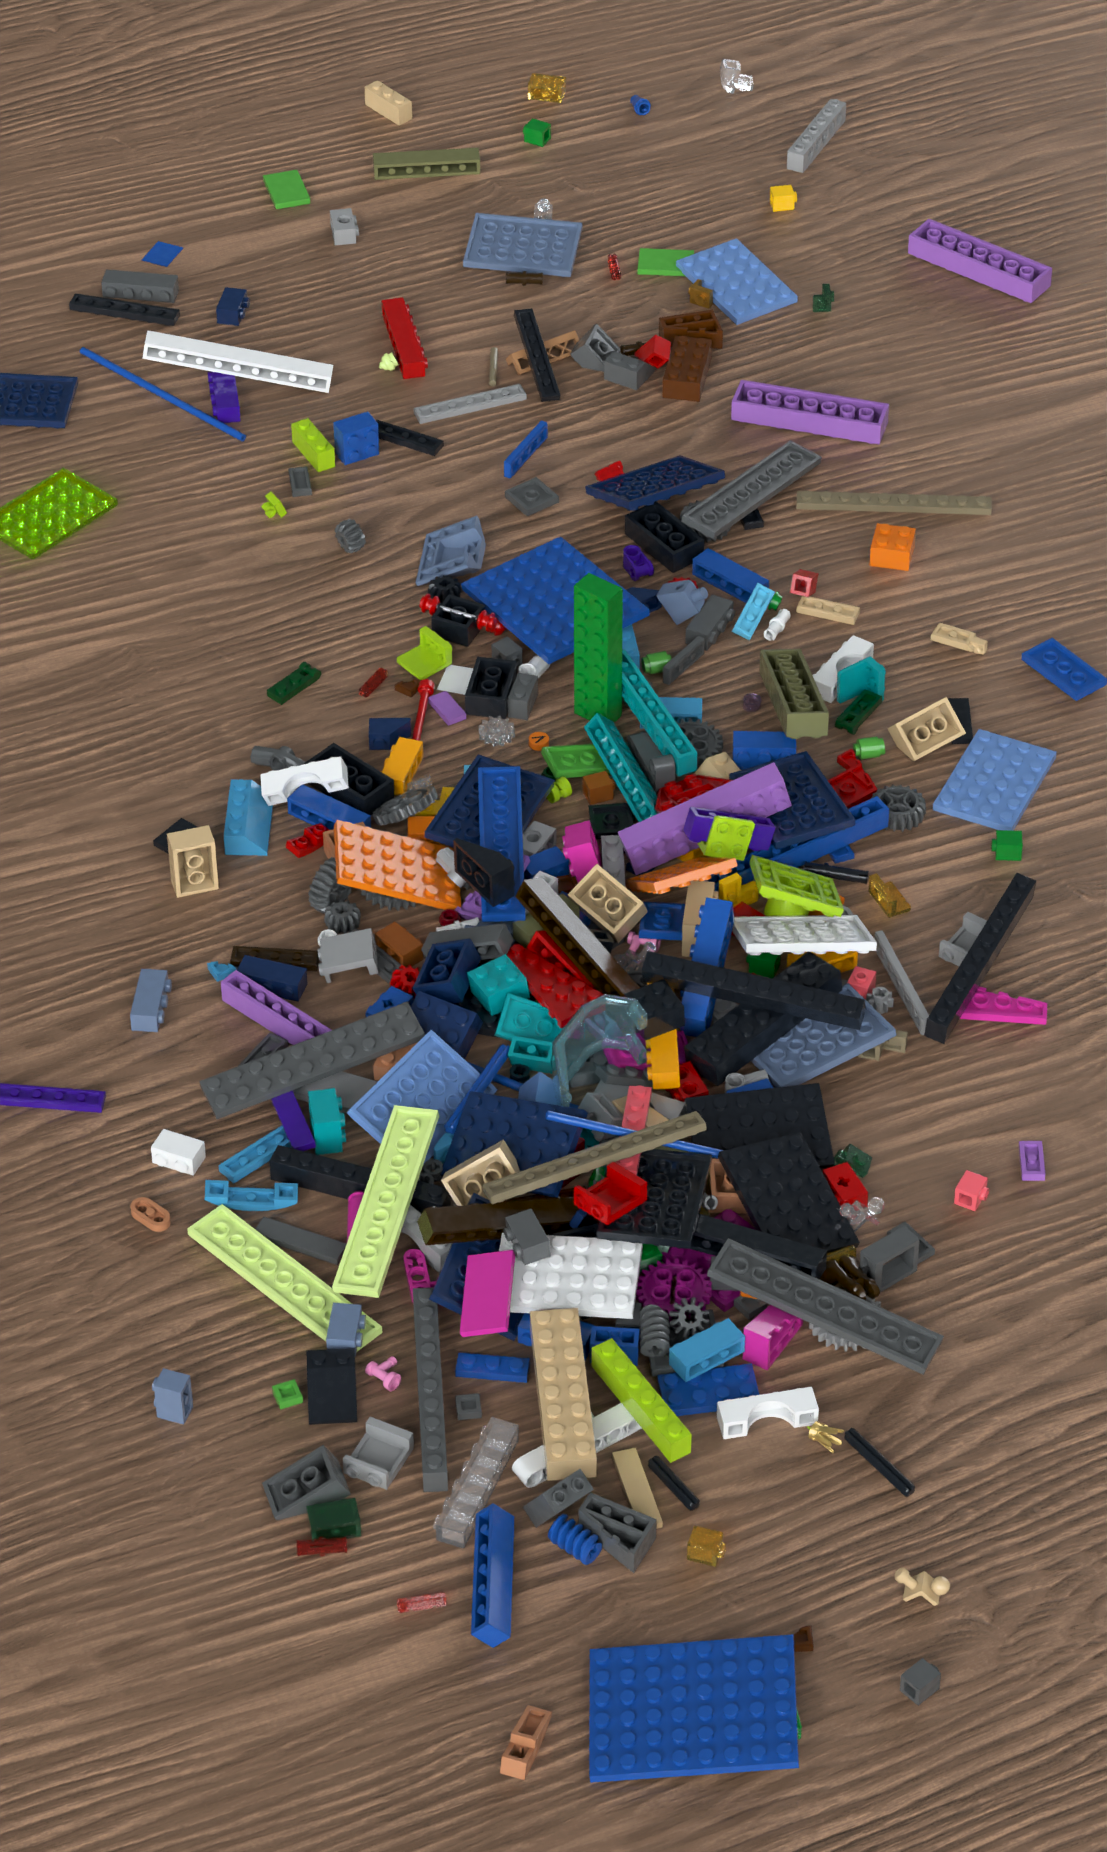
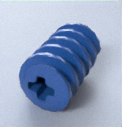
M563 1513L551 1525L548 1531V1538L553 1544H557L560 1549H564L584 1565L591 1564L602 1550V1543H597L598 1535H591L589 1529L583 1530L582 1524L575 1526L576 1521L573 1518L568 1520V1515Z

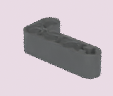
M646 731L627 736L628 747L655 792H659V788L665 787V783L675 781V762L671 754L662 755Z

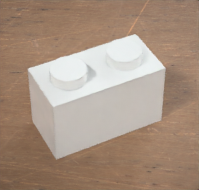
M166 1129L161 1131L151 1146L152 1163L193 1176L206 1158L204 1141Z

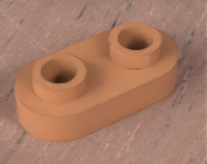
M140 1197L132 1201L130 1208L134 1219L152 1231L161 1232L169 1228L171 1220L167 1210L146 1197Z

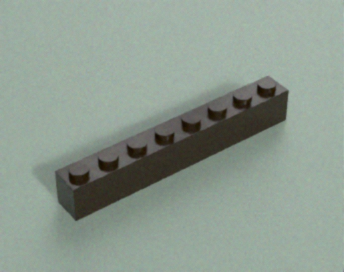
M543 877L523 880L515 897L582 974L593 984L596 990L610 998V1006L615 1011L625 1010L624 994L640 987Z
M558 1196V1198L553 1197L549 1199L534 1198L524 1201L512 1200L495 1204L472 1203L464 1206L450 1205L439 1208L432 1206L423 1211L417 1223L425 1245L501 1239L502 1233H504L503 1228H506L505 1217L532 1209L545 1234L552 1235L574 1229L569 1225V1222L579 1208L574 1205V1196ZM589 1215L579 1227L595 1224L599 1220Z

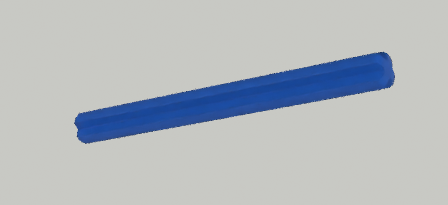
M502 1044L499 1046L445 1123L446 1133H455L470 1091L484 1093L507 1060L509 1045Z

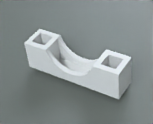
M853 635L842 644V647L837 652L832 654L826 663L822 664L816 674L812 675L824 701L831 703L837 697V674L840 670L869 656L873 658V643Z
M341 756L260 774L262 796L268 806L288 802L287 798L295 789L306 783L321 784L327 789L328 793L349 788L347 766Z
M812 1387L717 1402V1420L723 1439L747 1436L750 1426L761 1418L778 1417L789 1422L794 1428L813 1425L818 1421L819 1407Z

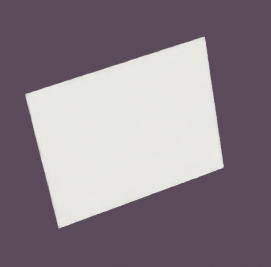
M449 665L443 674L437 690L465 695L473 668Z

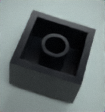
M665 979L624 994L625 1014L644 1040L685 1026L684 1005Z

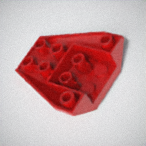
M689 774L684 777V780L667 782L664 784L665 787L659 788L655 810L659 814L733 780Z

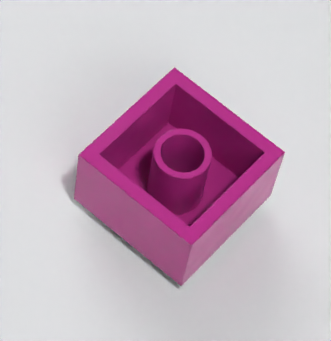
M590 820L566 826L565 835L562 836L564 843L563 852L565 858L570 860L569 869L571 876H576L579 883L596 864L602 867V855Z

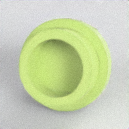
M392 352L389 354L385 353L379 363L380 369L393 371L395 367L399 366Z

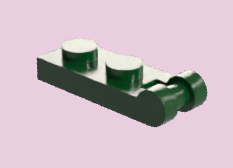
M302 662L297 670L267 689V696L282 705L316 682L321 676V671L317 668H311V665L307 662Z
M864 689L837 718L835 727L840 730L846 729L848 733L855 735L860 725L882 703V696Z

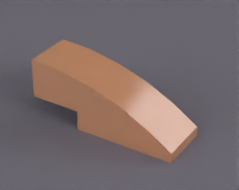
M527 1705L513 1729L510 1743L502 1755L501 1774L525 1780L544 1739L552 1716L551 1711Z

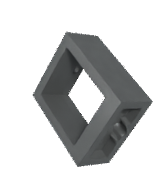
M902 1226L861 1250V1270L876 1281L880 1292L884 1291L917 1271L920 1239L906 1226Z
M579 1469L523 1506V1509L537 1528L594 1489L582 1470Z

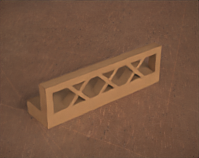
M575 330L543 342L547 355L551 358L549 359L550 364L571 357L570 353L572 350L566 348V345L573 341L576 344L579 341ZM525 349L514 352L505 359L508 366L514 364L518 376L531 371L529 364L525 369H522L519 364L522 360L528 361ZM552 349H560V355L556 357L550 354Z

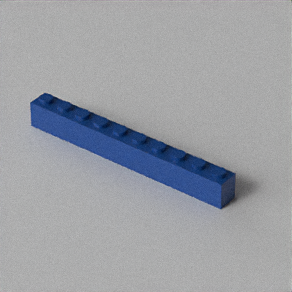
M876 796L848 809L855 818V826L809 839L805 842H799L785 848L775 849L773 844H770L769 850L754 851L747 854L744 861L736 860L737 867L731 868V873L724 875L711 874L712 878L705 881L715 882V891H719V880L734 873H738L742 877L741 885L753 880L755 881L749 863L752 855L798 868L803 866L805 861H814L888 827L889 808Z

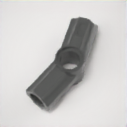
M254 746L250 756L251 763L269 766L272 770L276 771L291 766L304 765L305 761L295 757L292 749L287 746H282L279 749Z

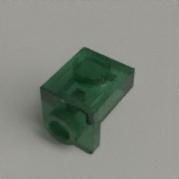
M822 284V295H813V312H831V302H834V291H831L830 284Z
M849 1144L843 1150H838L834 1161L835 1166L848 1162L854 1172L863 1178L868 1174L872 1157Z

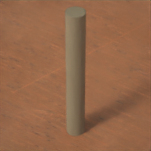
M495 347L491 348L489 385L491 387L496 386L498 349Z

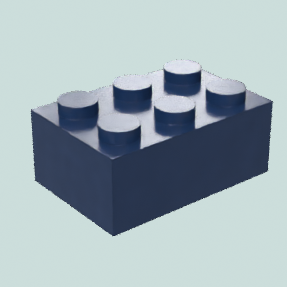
M468 938L432 944L413 986L416 995L418 991H421L449 1003L456 1004L462 1002L469 987L467 972L477 968L481 959L472 940Z
M418 991L411 1009L425 1035L432 1030L465 1060L483 1024L478 1014Z

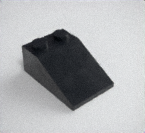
M458 838L453 840L455 872L492 907L514 896V865L510 859L504 857L500 852Z
M355 1348L306 1350L309 1425L357 1422Z

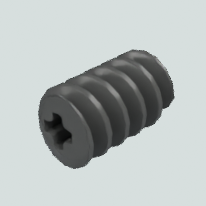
M657 1305L645 1306L639 1312L640 1353L647 1357L664 1356L669 1353L670 1348L669 1315Z

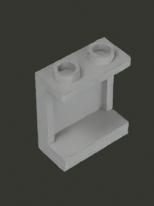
M967 912L963 916L962 927L949 941L942 940L940 942L939 957L960 966L987 920Z
M371 928L320 939L321 948L317 950L319 960L322 963H319L318 966L320 975L325 976L327 983L332 982V973L367 966L370 975L378 974L377 947Z
M369 1417L365 1423V1435L351 1456L345 1455L343 1457V1473L351 1478H357L368 1482L372 1486L387 1490L413 1451L414 1436L410 1431Z

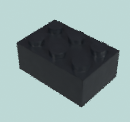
M477 656L465 693V713L467 715L506 719L508 713L507 698L517 677V661Z

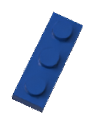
M458 1352L455 1377L527 1383L530 1358Z

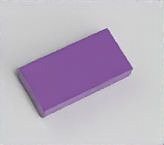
M447 691L428 697V703L448 726L466 719V713Z

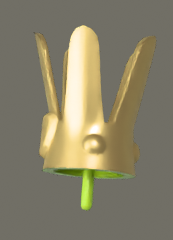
M818 1421L812 1427L807 1426L810 1429L809 1439L818 1441L830 1452L834 1453L831 1443L836 1445L842 1444L840 1439L831 1434L843 1433L844 1430L828 1427V1425Z

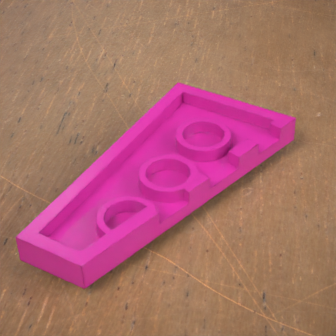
M979 986L960 1019L1046 1025L1047 1003L1021 996L1017 999L1012 998L1008 993L1000 991L998 994L987 992L986 988Z

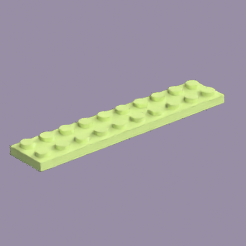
M394 1105L332 1285L333 1292L379 1298L439 1119L438 1110Z
M223 1204L187 1228L188 1235L324 1341H326L333 1303L352 1304L339 1293L333 1292V1288ZM363 1311L362 1315H366L365 1329L360 1331V1333H363L362 1346L357 1347V1352L383 1333L382 1326Z

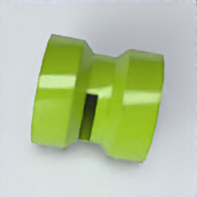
M560 777L554 782V787L547 796V800L550 803L559 801L561 797L566 798L572 795V787L566 777Z

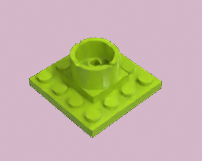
M751 856L749 863L758 892L761 896L768 898L764 908L765 916H808L810 911L815 910L821 911L828 917H834V915L842 916L844 908L833 878L759 856Z

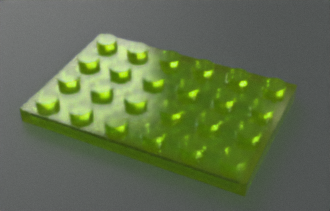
M62 468L0 507V541L34 560L118 505L117 498L69 470Z

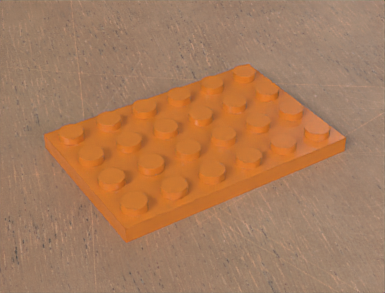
M336 820L334 824L337 884L444 910H455L457 906L461 908L460 887L447 876L448 873L436 861V854L440 849L446 848L445 846Z
M700 856L625 879V887L631 889L632 892L663 894L671 891L670 887L672 886L682 888L691 885L692 880H699L701 882L711 879V874L724 875L731 873V868L737 867V862L735 858Z

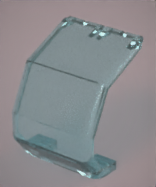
M604 994L581 1005L552 1042V1079L556 1105L570 1107L572 1096L569 1093V1082L590 1055L605 1048L627 1050L638 1066L646 1062L647 1050L635 1034V1025L639 1031L646 1028L647 1014L635 998Z

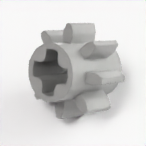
M884 987L872 988V994L867 993L866 1001L879 1014L887 1013L888 1007H893L892 991L889 992Z

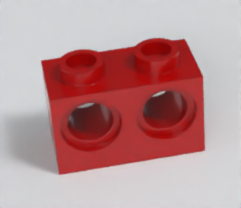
M690 1061L679 1064L680 1088L665 1089L671 1093L672 1099L682 1102L688 1097L709 1095L707 1087Z

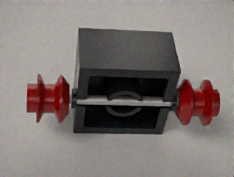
M426 594L420 600L419 606L422 613H426L429 610L430 615H432V631H435L446 641L468 647L483 627H486L487 632L496 627L497 618L495 613L492 612L490 615H487L484 604L450 594L442 604L438 596L431 599L430 594Z

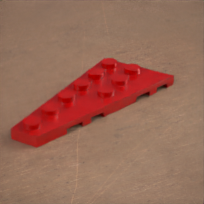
M516 944L510 947L507 956L527 978L529 992L542 1007H546L549 1010L551 1018L557 1019L560 1028L609 1006L610 998L534 954L522 945Z

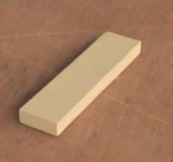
M636 1448L612 1452V1459L630 1509L657 1519V1529L662 1528L663 1521Z

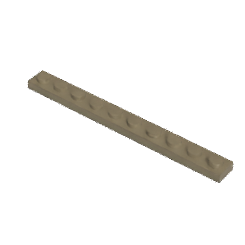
M797 491L796 509L991 515L992 499L985 496Z
M697 1111L485 1183L482 1185L483 1192L491 1204L503 1202L506 1199L523 1195L529 1191L546 1187L549 1184L608 1165L613 1161L616 1162L647 1150H653L656 1147L673 1143L679 1139L696 1135L707 1130L706 1122Z

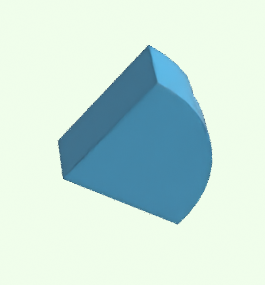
M218 961L207 963V969L217 982L225 979L237 970L229 963L228 965L218 964Z

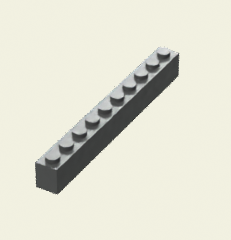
M434 1287L413 1288L424 1492L448 1491L437 1303L429 1300Z

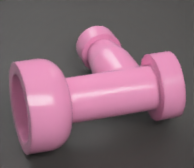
M630 931L627 938V943L630 944L627 955L634 957L640 944L646 945L651 951L657 952L661 939L639 938V935Z
M393 1356L379 1365L371 1361L366 1366L365 1373L369 1376L374 1375L382 1380L384 1388L390 1392L394 1391L401 1382V1376L398 1373L386 1372L397 1364V1360Z

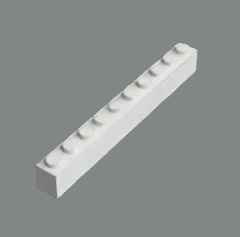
M147 331L142 358L329 393L333 365L153 331Z

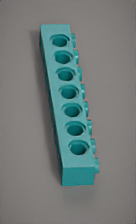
M622 650L623 699L662 755H672L677 776L697 771V751L626 650Z
M596 713L584 726V729L638 822L657 815L658 813L655 810L657 795L615 723Z

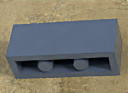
M141 969L130 1012L132 1031L158 1032L160 1023H164L163 1008L168 1006L167 992L170 993L172 988V980L168 979L167 970Z

